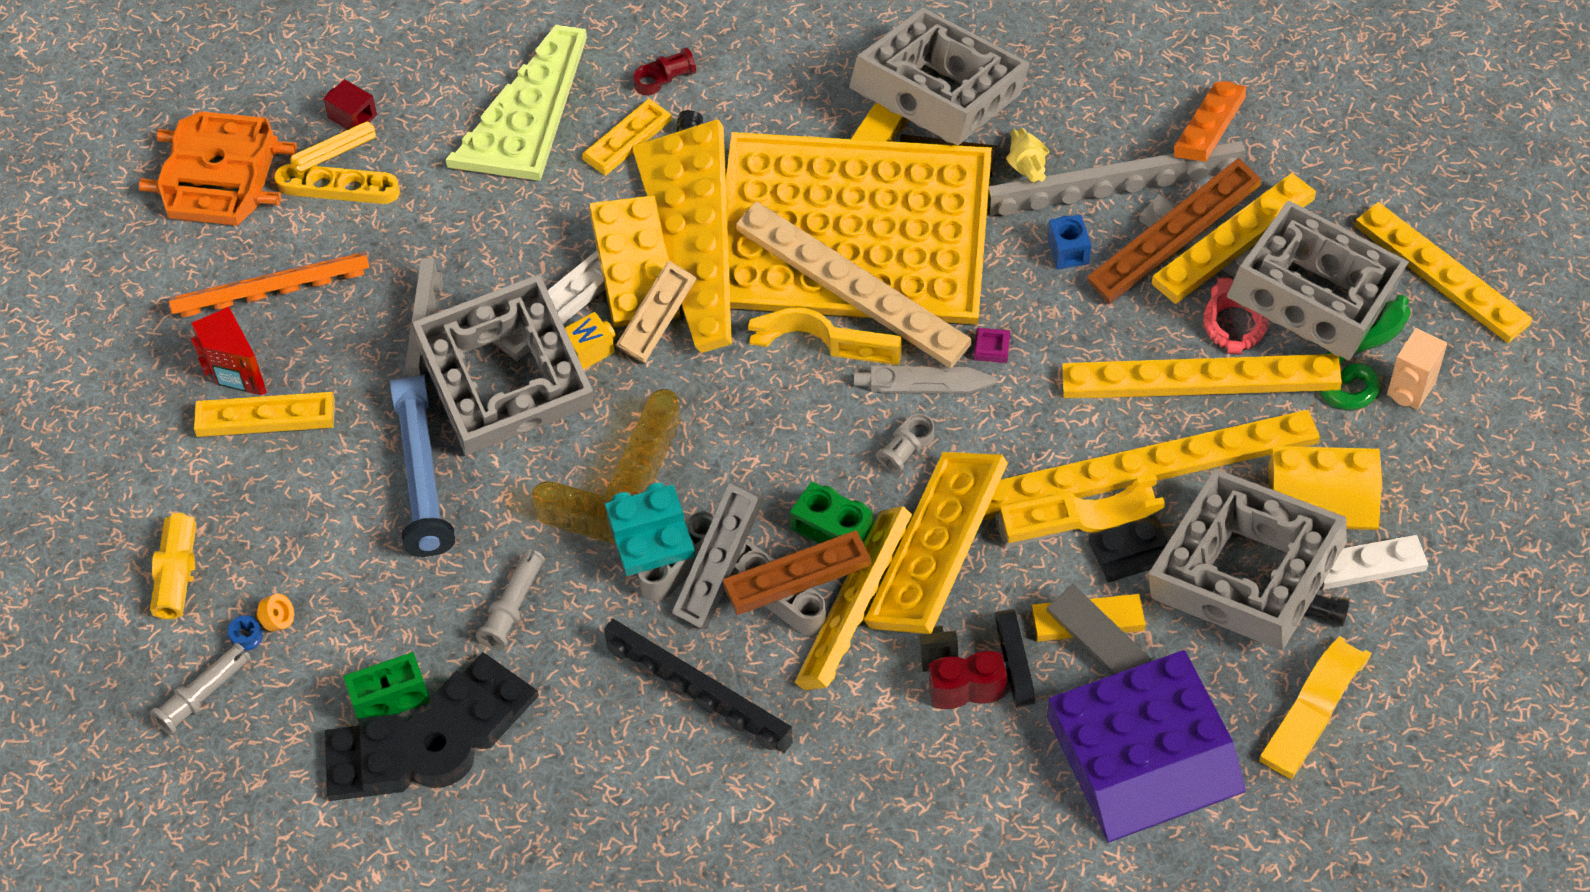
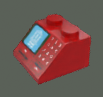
M230 307L191 322L195 336L190 338L198 355L197 359L205 376L212 374L216 384L219 386L257 395L267 393L255 354Z

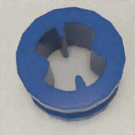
M248 615L239 616L229 624L228 636L231 639L232 645L238 643L244 648L243 651H248L256 648L261 643L263 638L259 622L254 617ZM244 628L246 631H251L252 635L249 637L240 636L239 631Z

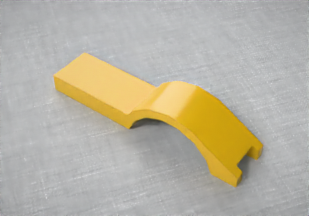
M786 308L750 319L748 330L756 331V334L751 335L749 345L768 347L775 338L784 333L801 331L821 338L829 347L830 355L834 357L898 366L900 363L901 336L833 327L829 319L811 309Z
M1156 475L1137 477L1132 485L1124 491L1098 500H1084L1075 497L1071 492L1000 506V515L1008 543L1074 529L1098 533L1143 519L1163 509L1165 506L1163 497L1155 498L1152 489L1157 484Z
M1338 636L1316 663L1296 702L1260 755L1259 762L1291 780L1329 723L1339 700L1351 680L1359 671L1363 670L1371 657V652L1358 650L1345 643L1346 639Z

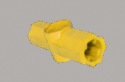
M171 513L169 517L164 518L160 550L155 551L152 558L154 587L150 611L152 616L161 619H177L183 616L188 582L193 581L194 577L190 576L191 570H195L193 546L197 523L195 518L189 517L184 513Z

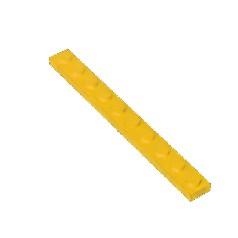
M1308 409L1000 480L984 518L985 520L995 518V514L1000 513V506L1071 492L1075 497L1084 498L1128 488L1137 477L1155 474L1158 481L1271 455L1272 446L1307 447L1319 444L1320 435Z

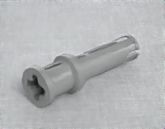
M532 549L524 550L522 558L500 600L492 603L489 607L488 612L490 615L484 627H480L476 632L477 640L484 646L498 651L505 649L508 642L506 637L512 626L517 625L520 620L519 608L541 565L545 562L544 556L535 550L532 558H530Z
M234 643L227 652L187 687H177L173 691L174 695L159 708H152L150 715L153 720L169 735H173L177 731V725L190 714L196 715L200 711L201 702L241 667L251 661L249 653L241 654L234 661V658L244 650L240 644Z

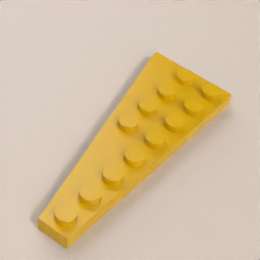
M717 119L633 146V153L647 196H655L668 260L697 278L681 304L695 347L701 353L732 345L724 126Z

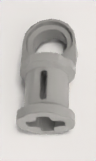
M914 414L908 417L894 431V438L884 449L877 451V460L895 474L901 473L904 469L903 464L911 454L917 453L922 447L928 446L934 440L935 429L933 420L924 414ZM922 425L929 431L925 436L915 437L910 430L914 426Z

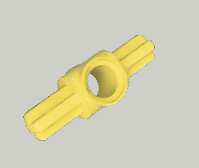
M1020 128L1018 131L1013 129L1010 132L1012 137L1010 140V153L1006 160L1016 171L1028 177L1030 182L1044 181L1046 178L1044 165L1045 157L1049 154L1048 148L1034 135L1027 133L1024 128Z

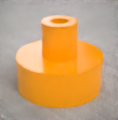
M283 594L267 596L258 604L256 619L268 631H279L288 628L293 623L294 608L291 601Z

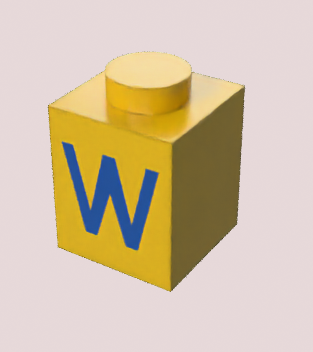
M595 312L565 327L583 370L615 353L613 340L616 339V334L608 321L602 322Z

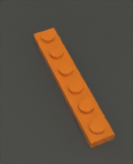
M365 251L172 296L169 299L172 314L180 313L181 317H188L201 313L200 308L213 305L214 309H222L234 305L233 300L246 297L247 302L266 298V292L279 289L280 294L299 290V284L312 282V286H320L332 282L331 277L344 274L345 279L364 275L363 269L370 267Z

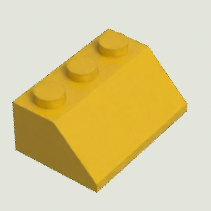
M1272 446L1268 465L1269 489L1345 516L1346 529H1379L1382 486L1380 449Z

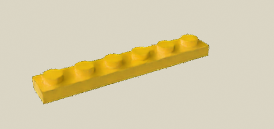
M1289 174L1153 275L1152 285L1173 303L1177 304L1254 246L1288 200L1304 208L1314 201L1316 191L1295 174Z
M1379 202L1356 219L1355 227L1385 250L1409 261L1407 264L1408 268L1508 344L1531 325L1532 317Z
M904 506L879 511L864 542V546L871 558V566L848 574L794 682L801 689L827 688L834 680L835 670L842 656L848 651L850 640L857 626L864 619V611L871 597L877 592L879 588L878 583L885 569L892 562V554L906 532V526L912 514Z

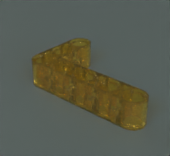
M660 389L650 395L604 496L553 481L541 482L532 491L536 518L545 525L615 544L607 520L605 503L611 502V498L621 492L632 493L631 496L643 493L649 485L654 483L681 421L679 399L676 393L669 389Z

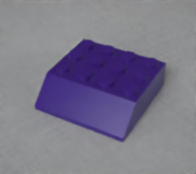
M1185 650L1049 698L1047 719L1108 843L1246 792L1234 742Z

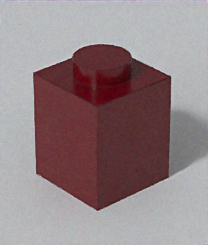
M346 79L342 80L335 88H332L323 98L328 118L347 130L364 122L370 123L377 116L373 95Z

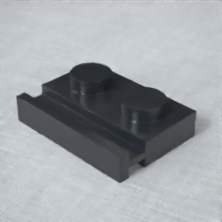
M1155 515L1089 535L1090 546L1108 583L1151 570L1168 543Z

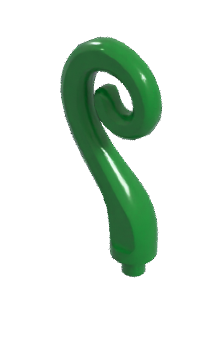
M1397 295L1395 300L1388 301L1385 304L1377 322L1372 325L1354 355L1390 342L1403 330L1411 315V310L1407 306L1409 303L1408 297ZM1339 356V363L1341 364L1346 359ZM1363 363L1349 364L1341 371V381L1346 385L1354 379H1361L1366 384L1362 391L1348 393L1342 390L1319 391L1325 402L1334 408L1346 411L1360 410L1370 405L1376 399L1380 390L1379 375L1369 365Z

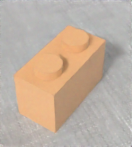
M1415 328L1397 356L1387 395L1392 397L1401 406H1410L1418 410L1437 381L1447 342Z

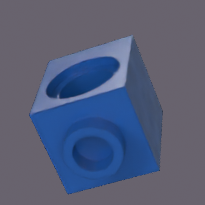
M1082 215L1061 216L1049 220L1048 242L1057 270L1089 264L1091 243Z

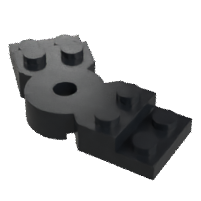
M482 652L463 673L456 670L432 696V710L419 713L408 722L397 714L359 718L360 726L325 730L328 800L336 801L401 793L411 785L410 782L413 779L421 785L430 788L446 787L458 782L470 771L474 763L475 748H491L539 697L538 690ZM435 745L445 746L438 752L429 751Z

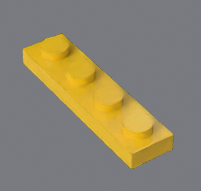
M333 392L196 401L194 431L197 437L334 428L335 398Z

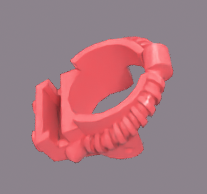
M1229 277L1218 278L1217 285L1211 289L1212 299L1209 300L1205 307L1204 327L1208 336L1216 345L1227 349V354L1241 355L1243 349L1248 350L1263 339L1267 332L1269 319L1227 298L1234 279ZM1230 307L1245 309L1252 313L1256 326L1249 333L1243 335L1242 341L1229 340V334L1224 332L1216 321L1219 311Z

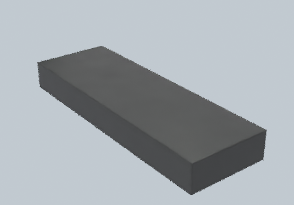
M1073 583L1047 607L1046 611L1112 675L1151 662L1152 659Z

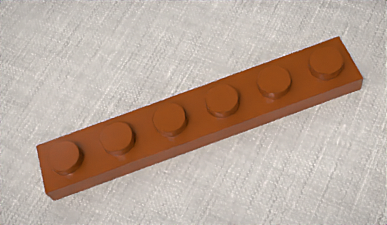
M1237 158L1087 276L1088 283L1111 304L1260 187L1261 178L1240 158Z

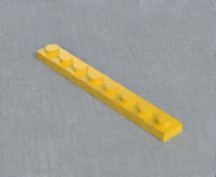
M1335 354L1062 363L1064 398L1341 390L1342 384L1339 356Z

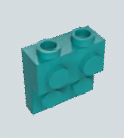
M653 483L643 493L631 496L628 492H621L611 498V502L605 503L607 520L626 576L695 557V550L684 521V513L674 484L665 486L663 483Z

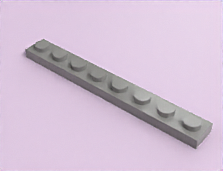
M1242 141L1215 146L1206 162L1177 158L1172 153L1046 176L1042 182L1037 180L1035 183H1032L1027 179L989 186L987 208L990 216L997 214L1010 215L1019 210L1030 208L1039 210L1047 205L1058 203L1072 204L1080 199L1091 197L1105 198L1110 194L1125 191L1133 193L1140 191L1142 188L1152 186L1167 187L1174 182L1185 180L1199 181L1205 177L1217 175L1237 158L1244 162L1246 151Z

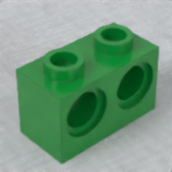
M813 481L810 482L790 510V529L819 544L857 530L862 542H864L873 525V511L865 504L857 500L851 501L839 495L833 488L826 485L821 486ZM821 509V510H824V511L814 512L813 510ZM851 524V525H854V526H853V527H844L843 525Z
M414 652L343 676L358 722L359 718L399 714L430 703L425 682Z

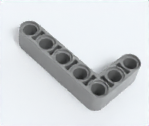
M698 511L685 520L695 550V557L638 573L640 591L644 598L650 601L663 600L688 577L706 536L699 535V533L708 532L714 518L713 513ZM746 540L731 576L774 561V559L749 540ZM653 578H660L659 581H649ZM812 588L764 605L803 635L812 636L818 634L826 620L824 598ZM806 612H814V613H816V614L813 615V616H805V615H803V614L806 613Z

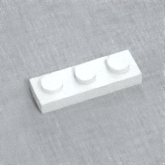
M1417 535L1347 547L1341 551L1321 587L1325 590L1427 570L1428 562Z

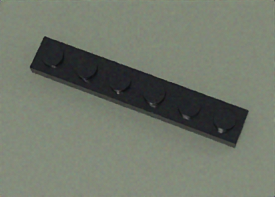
M612 618L604 628L607 648L614 656L619 659L627 657L635 662L638 669L649 677L656 675L663 679L666 685L676 694L683 695L686 693L694 698L697 705L708 713L715 711L724 716L726 722L735 730L742 732L745 729L755 735L756 740L763 747L769 750L776 748L784 754L793 743L792 726L617 620Z

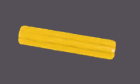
M369 122L359 124L290 157L291 166L298 173L304 172L373 140L376 137L375 128Z

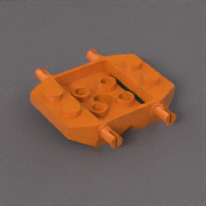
M200 111L180 119L176 130L158 129L157 141L172 143L171 155L164 162L158 180L141 178L139 190L141 192H155L161 195L169 219L238 226L257 208V205H280V192L262 190L273 156L277 154H296L297 143L278 141L277 136L273 134L268 118ZM216 156L224 157L220 162H209ZM187 182L191 183L194 186H202L204 184L222 186L224 189L239 188L238 192L217 189L178 186V183Z

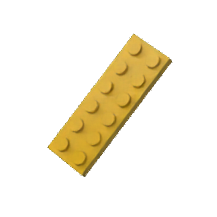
M942 452L864 621L870 629L921 634L932 633L1008 464L1002 454Z

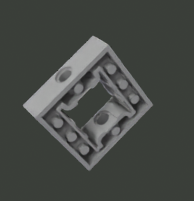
M921 8L857 55L849 88L860 93L864 98L873 100L886 107L890 112L907 118L918 127L925 128L942 137L943 140L958 146L1021 95L1030 63L933 12ZM926 65L936 70L938 74L961 83V86L951 93L950 85L940 78L936 79L919 69Z
M1288 200L1240 265L1227 298L1237 302L1244 308H1249L1268 318L1271 322L1297 333L1300 337L1328 349L1331 353L1350 361L1395 291L1409 261ZM1294 262L1305 270L1316 273L1333 282L1336 286L1349 290L1346 298L1343 299L1331 293L1332 290L1324 289L1300 277L1301 274L1297 272L1292 273L1287 269Z
M540 274L412 322L414 339L465 456L593 407L592 387ZM522 331L543 378L531 380L529 385L512 392L495 394L490 398L488 411L485 412L479 399L476 381H471L466 369L463 353Z
M1214 469L1148 574L1151 599L1283 651L1347 543L1346 517ZM1232 532L1287 552L1278 570L1274 569L1272 571L1271 582L1261 598L1259 597V589L1256 583L1246 578L1240 580L1218 571V567L1213 566Z

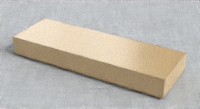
M668 260L615 347L644 364L697 278Z

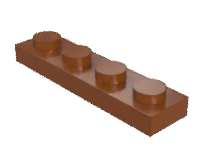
M857 530L727 577L723 579V587L736 615H740L871 566V558Z

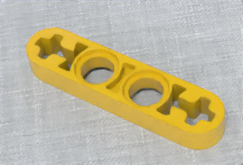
M286 164L277 169L275 173L277 188L286 195L389 204L394 202L400 194L397 178L385 172L314 166L298 173L292 168L291 164ZM292 176L295 177V178H292L290 182H288V183L285 182V181H288V180L290 179V177H292ZM319 179L330 180L329 184L325 187L318 188L314 186V183ZM351 182H360L362 184L356 190L350 191L345 189V186ZM384 185H389V186H390V187H386L385 191H380L381 189L384 188Z

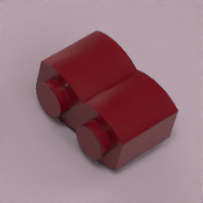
M982 651L972 654L966 659L961 657H944L929 664L928 685L932 704L935 708L954 709L965 705L969 701L978 704L992 703L1002 699L1006 694L1007 674L1002 653Z

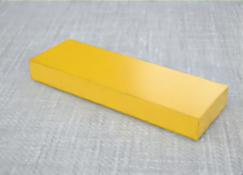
M648 98L583 152L582 159L606 176L633 153L634 145L647 142L671 122L672 114Z
M1140 594L1090 599L1124 633L1145 631L1146 624ZM1051 603L1032 605L1037 642L1074 638L1046 611Z

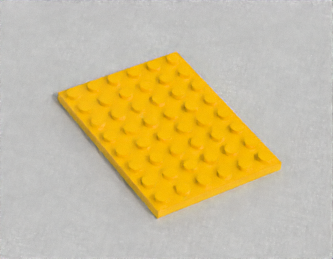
M732 132L726 173L730 309L776 312L786 308H807L817 311L822 315L871 318L737 231L736 223L757 201L946 323L978 325L992 148Z

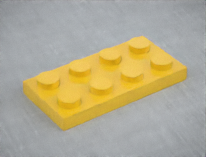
M654 195L589 204V214L613 327L628 326L668 261ZM678 308L677 312L675 313V315L673 316L672 319L679 318V316H680V310H679V308Z

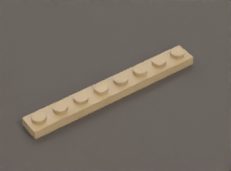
M756 201L736 223L738 232L950 369L971 346L970 337Z

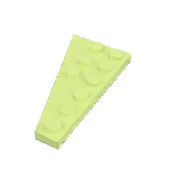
M555 25L535 49L536 54L527 65L523 64L517 71L518 77L511 85L507 84L481 115V122L473 132L468 131L463 137V144L455 153L451 152L446 158L447 168L541 181L587 39L586 29Z

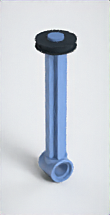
M425 375L390 380L395 413H399L412 523L407 525L402 531V546L407 553L413 556L428 557L440 555L453 547L455 535L452 524L444 519H440L426 409L430 408Z

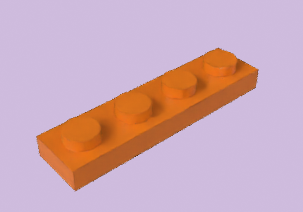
M1230 81L1215 82L1174 145V157L1206 162L1246 98V86L1236 85Z

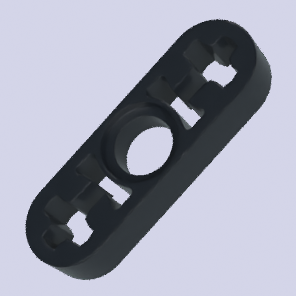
M1014 609L996 611V629L1004 662H1008L1009 669H1006L1014 705L1015 707L1035 704L1034 687L1016 612Z

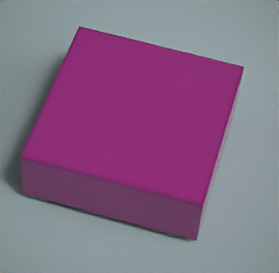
M977 328L974 361L1007 363L1010 330Z

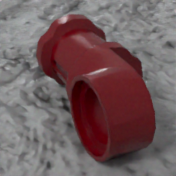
M682 48L679 53L668 57H657L656 61L637 68L633 75L635 90L641 95H653L659 92L662 85L671 83L672 78L686 73L689 75L695 74L697 71L696 64L689 48ZM644 77H652L656 80L655 83L650 85L640 82Z

